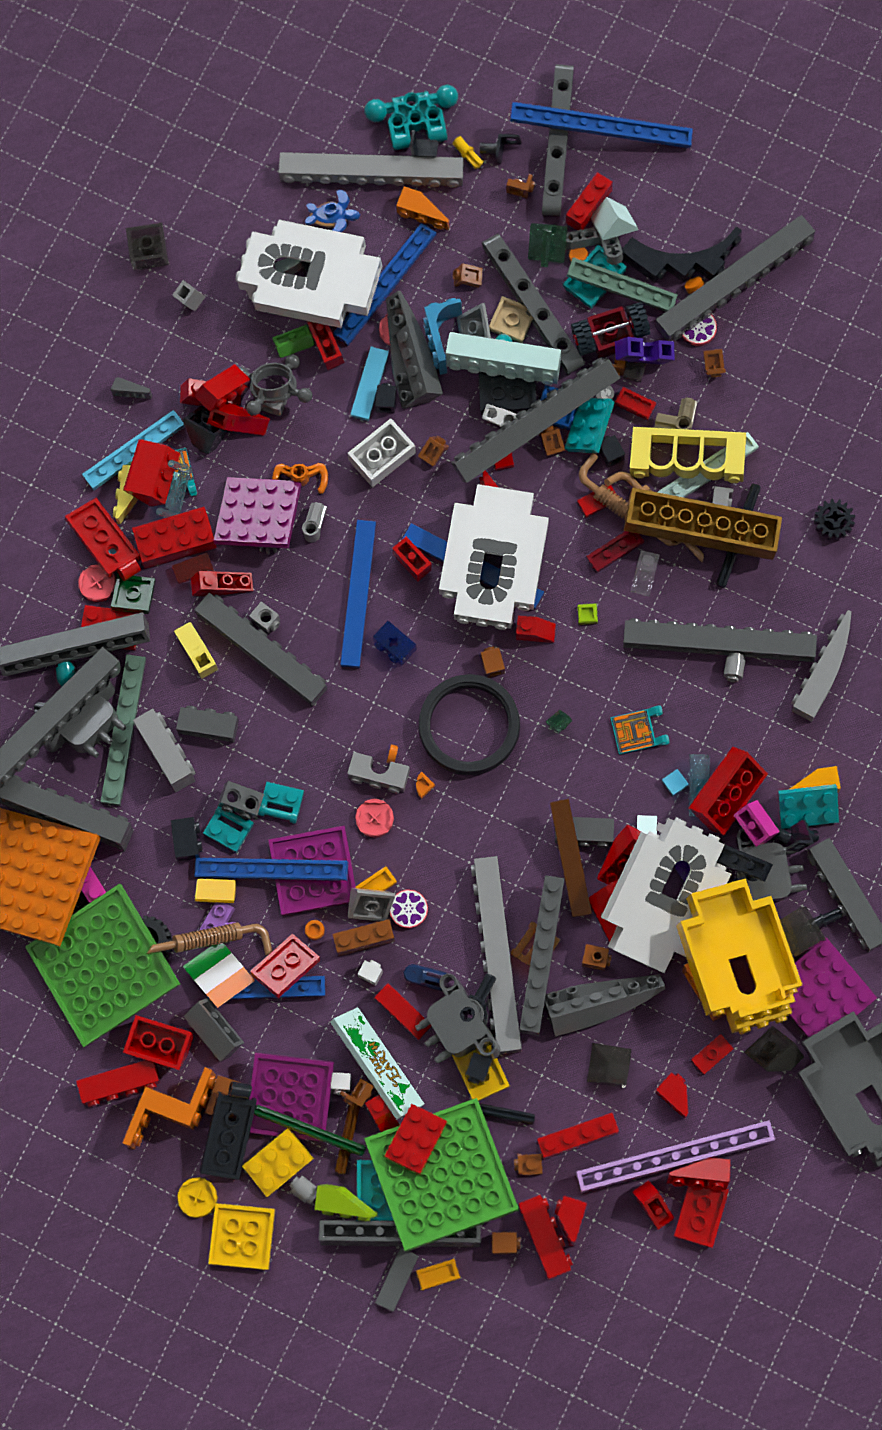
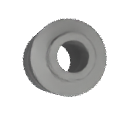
M729 653L724 669V677L727 678V681L738 682V680L743 678L744 655Z
M301 1176L300 1179L296 1177L290 1184L292 1188L290 1192L304 1203L311 1204L316 1198L317 1187L305 1177Z

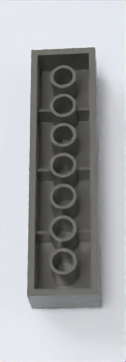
M13 775L11 781L0 788V804L42 820L97 834L101 837L99 842L122 851L126 850L134 832L130 825L131 823L123 816L117 815V817H114L105 809H93V805L82 801L81 804L75 802V798L64 794L62 797L57 795V791L53 789H41L39 784L28 781V783L21 781L22 778L17 775Z

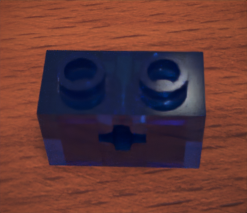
M387 621L373 636V645L380 652L384 650L394 664L399 663L402 666L417 650V645L390 621ZM392 642L394 644L397 642V647L394 645L391 647L390 643Z

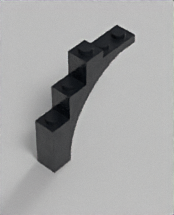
M736 226L727 238L717 245L698 252L680 254L650 248L632 237L622 248L623 260L654 283L658 279H663L667 271L683 283L687 278L691 279L696 270L711 280L725 270V260L729 257L730 250L733 246L736 248L742 241V230Z

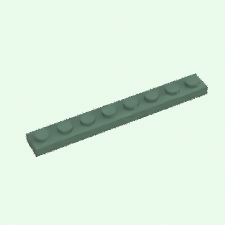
M126 655L116 712L118 719L123 722L126 729L122 731L116 726L113 729V742L110 746L101 803L121 806L135 726L133 720L136 719L146 663L145 657Z

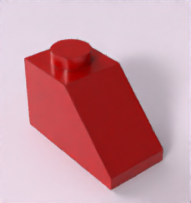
M518 615L516 640L554 643L556 624L539 617Z
M671 1072L656 1089L655 1093L685 1119L688 1115L685 1079L678 1073L674 1075Z
M380 1095L365 1103L381 1132L400 1126Z
M649 1180L632 1191L658 1230L674 1219L662 1196Z

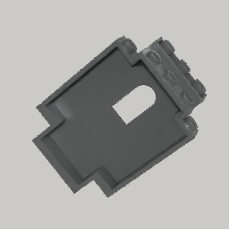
M853 1011L801 1042L813 1064L796 1074L845 1156L852 1155V1157H855L863 1152L861 1148L864 1147L874 1166L882 1167V1125H876L870 1120L855 1095L872 1085L882 1101V1023L865 1031Z

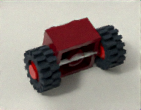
M639 302L626 306V315L623 307H619L587 317V320L572 323V335L580 356L596 351L598 359L615 354V342L626 337L640 338L650 335L649 321L642 303Z

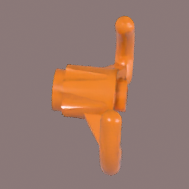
M322 463L309 467L304 464H295L293 467L278 464L274 468L272 480H279L280 474H284L291 478V481L301 482L302 487L309 482L310 477L320 473L321 483L318 493L323 494L328 484V472L326 466Z

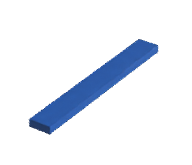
M421 222L380 274L368 316L350 312L343 320L342 327H338L333 333L335 338L349 346L436 236L434 230Z
M357 520L341 657L342 667L360 668L376 521Z
M411 523L402 539L407 536L419 550L444 562L447 541ZM483 560L480 581L495 588L499 582L501 569ZM538 588L534 609H536L544 595V591Z
M196 858L194 877L347 881L348 861Z

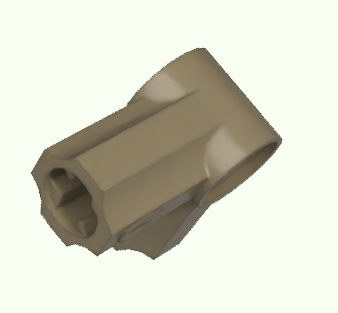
M692 398L682 399L678 417L658 413L655 428L692 430L698 402ZM681 425L688 426L687 428H680Z

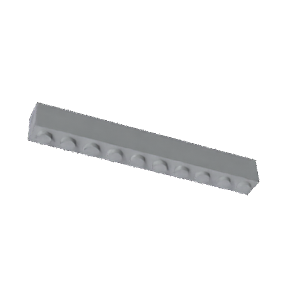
M280 153L279 176L280 181L287 183L294 181L311 183L314 181L323 184L338 182L340 184L357 183L360 185L375 183L376 185L393 184L396 186L411 184L413 186L430 185L438 187L440 185H448L449 187L463 186V158Z
M497 856L474 859V865H471L472 877L476 876L477 884H473L474 896L478 895L479 903H475L477 915L481 914L482 921L478 922L479 934L483 933L484 941H480L481 953L486 954V960H483L484 972H488V974L496 977V981L490 991L491 999H487L488 1010H493L490 1026L491 1030H495V1040L500 1047V1054L521 1052Z

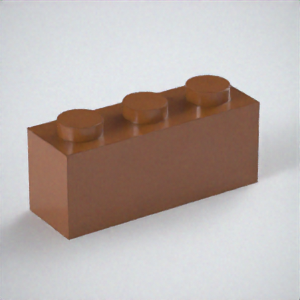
M390 919L333 934L338 956L395 942Z

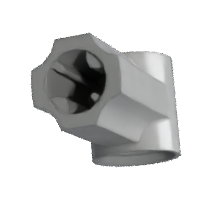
M311 503L306 521L302 526L304 538L308 542L313 543L320 538V530L327 511V506H324L322 503ZM309 529H315V530H316V531H315L314 533H312V534L307 533V531H308Z

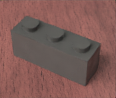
M188 705L186 708L180 707L176 730L178 734L235 743L239 720L232 712L221 714L216 713V710L205 709L203 711Z
M573 817L579 847L597 845L598 848H609V845L612 846L614 819ZM555 831V843H558Z
M208 998L197 1002L184 1015L189 1026L197 1032L201 1041L210 1048L214 1057L220 1062L231 1057L244 1044L243 1040Z

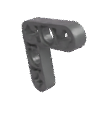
M596 227L568 232L562 237L563 247L572 250L601 244L606 261L609 264L615 265L623 261L622 248L618 237L602 240Z

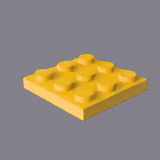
M215 1203L208 1264L269 1270L275 1209Z

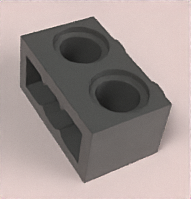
M227 781L224 784L217 806L222 807V810L225 812H236L240 814V817L250 820L258 815L264 794ZM227 794H232L235 797L234 803L228 801ZM245 801L252 802L253 809H248Z

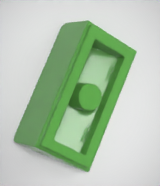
M307 325L272 338L280 358L314 346V341Z

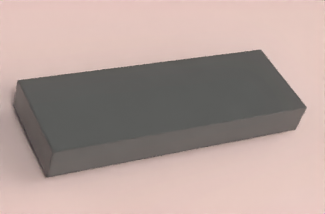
M400 1247L375 1302L376 1304L394 1312L417 1262L418 1255L409 1251L405 1252Z

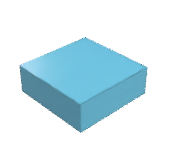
M678 769L662 779V783L672 796L689 785Z

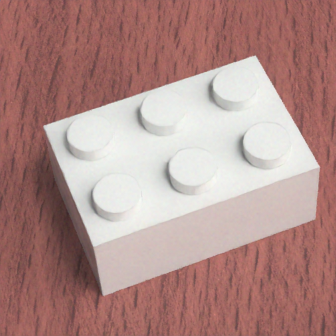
M389 419L349 451L348 459L366 481L374 487L414 455L416 450L412 441L392 419Z

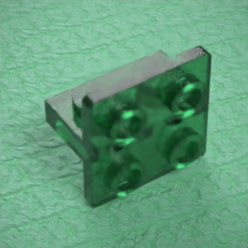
M531 223L528 259L540 260L541 267H548L549 262L564 263L567 226Z

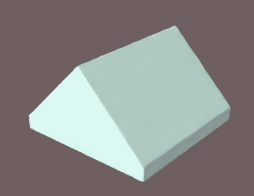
M608 197L604 199L591 217L602 240L638 230L627 208Z

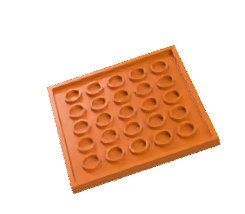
M0 808V929L60 947L101 837L97 834Z

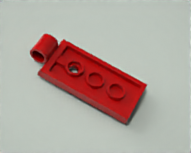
M97 498L65 516L66 522L109 579L113 577L112 573L115 571L118 572L124 581L141 571L137 561L141 560L140 554ZM115 549L116 553L110 554L109 550Z

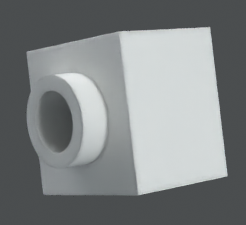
M370 960V962L364 961L358 972V977L376 986L383 970L380 968L381 965L373 960Z
M333 1073L331 1091H334V1094L341 1095V1091L350 1092L351 1074Z

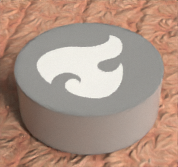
M608 386L596 394L595 397L613 400L614 390L611 386Z

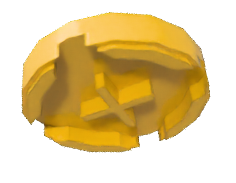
M196 1177L182 1184L177 1199L178 1205L184 1213L190 1217L199 1218L205 1217L213 1211L218 1197L217 1191L211 1182Z

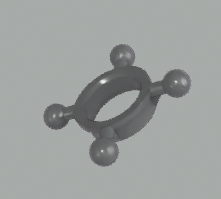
M289 355L285 360L286 365L267 363L258 367L252 373H249L245 367H239L251 379L250 390L252 396L256 399L247 404L246 410L248 414L252 416L258 415L261 411L262 403L273 404L283 402L292 395L298 397L302 403L311 401L313 396L311 390L308 388L297 389L296 379L292 375L291 369H296L300 365L298 356ZM271 375H281L289 380L285 385L276 389H264L257 386L261 379Z

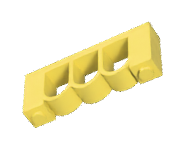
M633 427L630 474L636 478L649 477L650 472L657 477H666L675 471L681 478L689 479L694 478L701 472L705 478L710 480H719L724 477V481L730 483L743 482L746 433ZM652 443L673 444V455L669 464L657 466L650 460ZM678 444L700 445L699 459L694 466L686 468L679 465L677 462ZM704 445L726 446L725 463L720 468L711 469L705 466L703 462Z

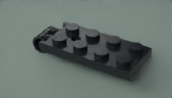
M231 1081L228 1095L217 1091L199 1170L201 1174L239 1180L257 1103L256 1098L252 1097L250 1099L251 1084ZM231 1114L235 1115V1119L233 1121H230L228 1119L229 1115Z

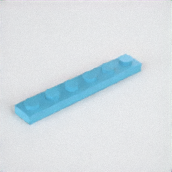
M174 410L84 472L82 474L93 490L97 489L117 475L119 471H122L123 465H131L139 439L161 444L185 427L183 421Z

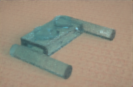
M170 460L168 466L179 471L173 474L169 494L166 499L165 508L169 509V511L162 508L156 510L157 515L165 518L181 513L189 474L193 471L191 467L174 460Z

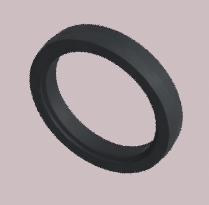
M458 675L440 683L427 696L419 716V734L428 755L442 768L460 775L483 774L501 765L512 753L520 733L519 712L511 695L496 681L480 675ZM465 688L480 689L493 695L504 707L509 722L507 736L501 747L491 756L473 762L456 760L446 755L434 742L430 730L431 717L437 704L451 692Z

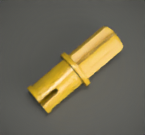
M461 136L453 141L452 145L462 154V158H466L475 169H478L483 164V161L474 152V148L470 147Z

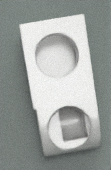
M486 404L482 419L500 426L508 420L510 422L516 418V414Z

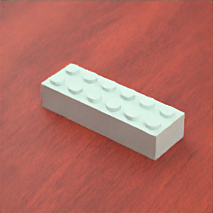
M450 332L446 349L447 367L453 370L466 369L471 373L485 372L490 376L504 375L509 379L522 378L527 382H534L535 380L541 381L546 385H552L553 383L557 384L561 350Z

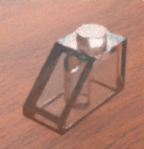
M641 550L631 592L650 596L659 561L658 554Z

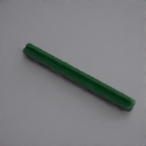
M256 1105L255 1116L358 1156H363L366 1151V1146L261 1105Z

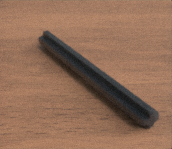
M751 484L743 507L744 510L753 511L761 489L760 485ZM727 551L716 582L718 587H726L738 553Z

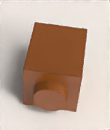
M495 647L485 648L481 652V660L486 677L491 678L505 674L500 649Z
M516 1232L492 1233L493 1254H517V1249H521L520 1237H516Z

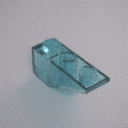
M689 754V806L709 780V755ZM689 809V816H696V815Z

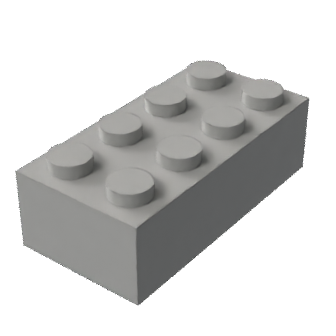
M151 709L134 719L133 721L174 791L178 792L195 782L193 775L196 773L189 760L184 761L186 756L180 745H175L177 741L169 728L165 729L167 725L160 712L155 713L154 709Z

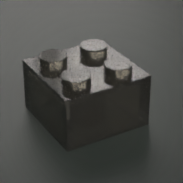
M162 222L126 228L130 262L133 271L170 265Z
M800 907L780 919L793 960L826 941L807 907Z

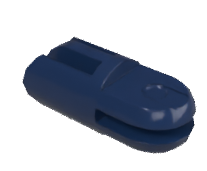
M410 964L404 969L403 975L406 981L443 991L440 986L425 983V980L440 983L441 978L427 975V972L442 976L447 974V972L416 964Z

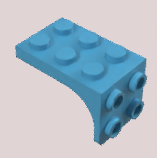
M456 298L448 299L439 304L431 303L424 307V331L426 336H428V345L433 355L435 368L439 370L440 375L447 373V362L438 330L443 322L462 314L461 299Z

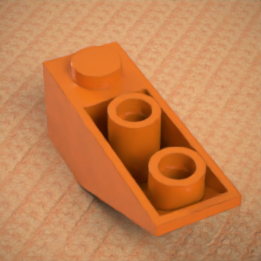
M403 187L396 205L397 213L401 217H410L416 219L419 223H429L437 229L449 230V219L422 192Z

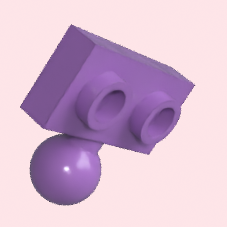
M215 902L199 930L236 923H228L235 908L226 903Z

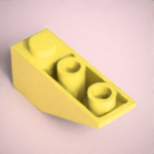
M123 465L122 471H119L118 474L120 489H116V500H118V503L113 509V517L116 519L117 524L122 523L138 501L137 498L123 491L131 465Z
M191 622L174 631L201 679L218 670L215 661Z

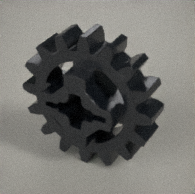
M831 499L829 504L824 501L823 507L818 506V512L814 514V517H816L814 524H818L816 531L822 530V537L827 534L828 540L832 536L835 537V540H838L839 535L845 538L846 532L851 533V527L855 525V522L852 521L855 519V515L851 514L853 508L847 509V502L842 505L841 499L837 503H834V500ZM829 510L828 514L822 516L825 511ZM847 523V524L845 525V527H843L842 529H840V526H841V525Z

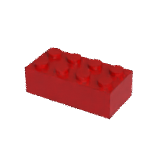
M205 506L132 528L144 569L217 548L214 543V536Z
M732 747L688 808L709 830L725 835L736 819L734 814L748 803L768 773L747 751Z

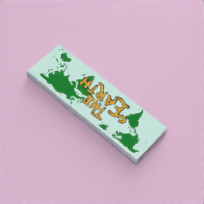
M358 1007L334 1018L330 1022L397 1120L406 1115L411 1104L418 1107L424 1105V1102Z

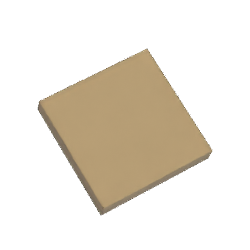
M502 296L490 322L489 330L499 335L507 334L512 340L523 343L533 317H528L525 305Z

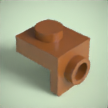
M722 349L703 351L705 373L707 375H710V377H720L721 373H726Z
M360 1078L351 1095L344 1091H341L340 1094L345 1097L344 1102L353 1107L355 1103L362 1107L365 1100L371 1096L374 1086Z

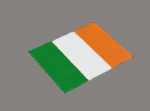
M224 943L210 946L183 966L217 1008L255 981Z

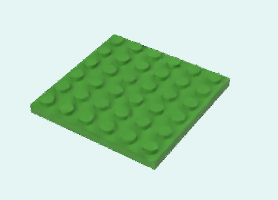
M118 884L71 916L60 947L39 940H35L25 947L83 1047H87L180 985L161 951L146 954L149 948L156 944L121 884Z
M477 1098L434 1113V1115L447 1120V1124L421 1175L384 1158L400 1126L364 1138L405 1252L519 1211Z

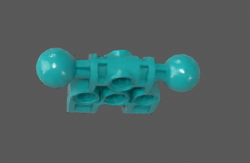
M443 85L436 93L429 94L428 91L421 93L409 92L404 96L392 98V102L384 103L379 99H372L366 104L364 113L367 119L372 122H380L386 117V114L393 113L388 120V129L394 151L410 148L411 137L409 132L412 130L419 131L425 129L428 140L445 141L448 138L443 113L435 104H439L443 108L454 106L458 101V92L451 85ZM410 101H413V102H415L416 104L413 105V106H410V105H408L407 103L410 102ZM430 115H436L437 118H436V119H431V118H429V116H430ZM413 118H417V119H419L420 121L417 122V123H414V122H412L411 120H412ZM394 122L402 123L400 126L393 125Z

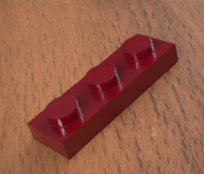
M625 531L587 555L586 559L595 572L598 573L642 545L644 540L637 533Z

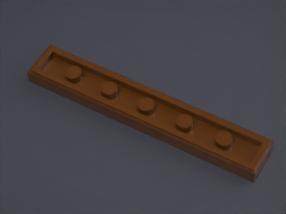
M569 798L550 802L572 916L592 914Z

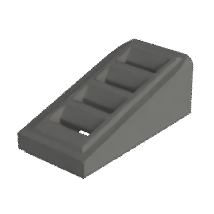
M119 377L115 378L111 387V392L114 396L151 399L153 396L149 388Z

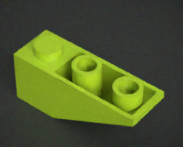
M328 1184L317 1186L315 1210L322 1211V1214L334 1215V1213H339L340 1217L343 1218L358 1216V1220L370 1221V1218L378 1217L377 1212L346 1188Z

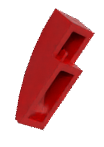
M389 983L375 996V1000L416 1039L419 1040L431 1028L432 1025L430 1024L426 1028L417 1031L415 1026L425 1018Z

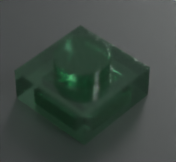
M559 709L546 723L551 729L560 733L572 722V719Z

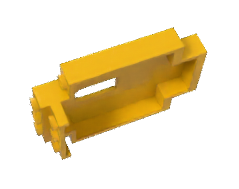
M746 878L691 893L686 899L693 918L680 921L676 928L706 1016L713 1014V1017L725 1013L732 1033L739 1031V1034L751 1031L750 1028L755 1026L758 1029L767 1027L769 1022L775 1021L776 1024L786 1021L787 1017L792 1014L790 1005L795 1002L793 994L797 993V989L802 986L772 896L753 901ZM746 956L755 982V991L752 994H743L738 989L729 963L730 959Z

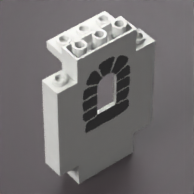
M278 220L277 226L273 228L272 236L252 232L251 238L247 239L246 254L242 255L241 270L237 271L236 282H238L241 290L247 291L249 299H252V303H254L255 309L258 311L341 328L346 311L368 316L382 270L381 258L364 255L366 247L364 237ZM286 257L310 262V267L305 278L278 272L274 269L273 264L278 258Z
M477 484L474 506L454 504L439 595L447 599L457 597L454 611V619L457 622L463 624L474 622L478 626L487 627V625H492L497 629L506 630V628H511L513 624L514 607H518L522 611L534 609L549 522L547 517L531 515L534 493ZM484 553L503 556L498 585L490 590L483 588L480 584Z
M668 818L665 825L658 823L655 830L661 832L660 836L651 831L648 834L640 833L601 916L603 919L618 925L608 947L665 973L674 952L686 957L676 928L680 921L693 918L686 898L691 893L727 884L731 876L730 873L725 871L727 867L716 863L724 847V844L719 842L720 838L710 833L708 836L702 834L703 830L692 826V828L686 827L687 822L679 818H675V820ZM683 860L689 864L690 872L677 900L661 892L673 866L678 861Z

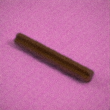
M356 1103L354 1107L349 1104L342 1135L343 1138L353 1141L360 1108ZM339 1148L335 1173H346L350 1152Z

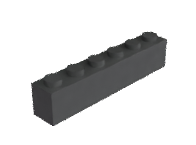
M828 838L810 848L807 856L808 861L812 866H816L819 871L817 875L821 882L827 884L829 888L827 889L828 894L832 899H836L839 904L837 908L848 919L849 922L847 924L851 932L857 934L859 938L857 941L863 950L866 949L868 953L882 945V924L831 839Z

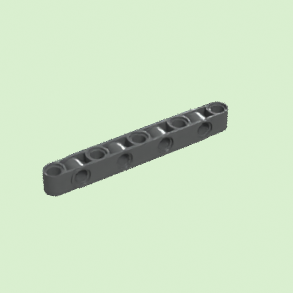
M555 65L551 108L570 110L574 65ZM565 88L566 91H560L559 89ZM549 129L542 215L559 217L561 215L568 130ZM559 155L560 158L555 159L552 156ZM550 189H556V190H558V191L552 193V192H550L549 190H550Z
M497 233L483 241L482 247L517 301L525 305L528 317H533L532 323L547 346L558 349L559 346L563 345L567 348L561 350V367L569 375L584 366L582 357L502 237ZM504 257L508 260L505 262H501L499 259ZM520 287H526L527 290H526V291H520L519 288H520ZM540 316H545L547 319L541 321L538 318Z

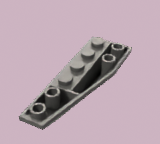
M397 291L386 299L392 371L402 408H409L431 402L443 393L433 358L422 330L401 291Z
M660 974L587 983L546 994L544 1004L556 1037L594 1026L619 1016L646 1002L666 988Z

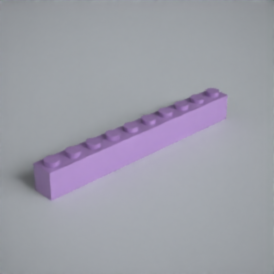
M769 1120L577 1171L576 1176L580 1191L584 1193L694 1164L710 1157L716 1158L773 1143L775 1138Z

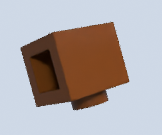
M586 944L582 966L605 971L606 966L610 967L612 955L608 954L609 949Z

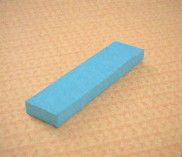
M374 347L370 348L350 414L351 417L369 421L376 398L377 385H380L389 351Z

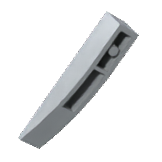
M850 610L845 615L841 614L836 623L839 627L836 631L832 630L827 639L830 643L827 647H822L818 655L821 657L819 662L813 663L809 671L812 673L810 678H805L800 687L803 689L801 694H796L791 702L794 705L792 712L811 722L828 695L840 668L849 635Z

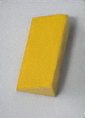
M197 880L196 902L234 903L236 895L235 880Z

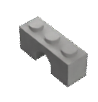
M353 752L348 770V778L352 782L362 784V782L369 783V786L377 789L385 787L388 788V791L397 794L399 791H405L410 773L409 766L391 762L389 769L385 773L377 774L371 769L373 763L371 756Z

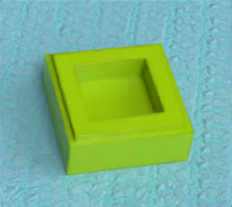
M597 604L577 605L579 625L598 624Z

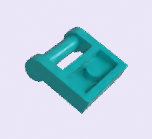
M266 782L258 815L282 818L296 824L304 790ZM271 803L292 808L293 811L289 813L268 808L267 805Z
M218 806L203 834L237 853L252 829L254 822L251 820L247 821L233 812H225L222 810V807ZM221 816H224L244 828L240 832L219 819Z

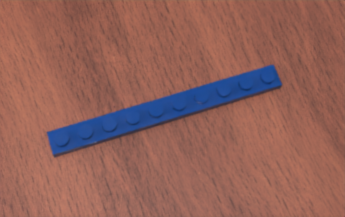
M512 102L510 122L690 148L692 143V128Z

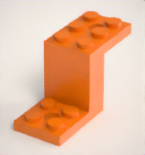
M204 1068L190 1104L145 1087L123 1144L134 1150L136 1146H140L143 1139L141 1133L144 1127H148L151 1120L150 1113L194 1130L195 1126L198 1127L202 1120L200 1113L202 1108L207 1107L210 1099L208 1097L210 1089L213 1090L216 1082V1074L213 1070Z

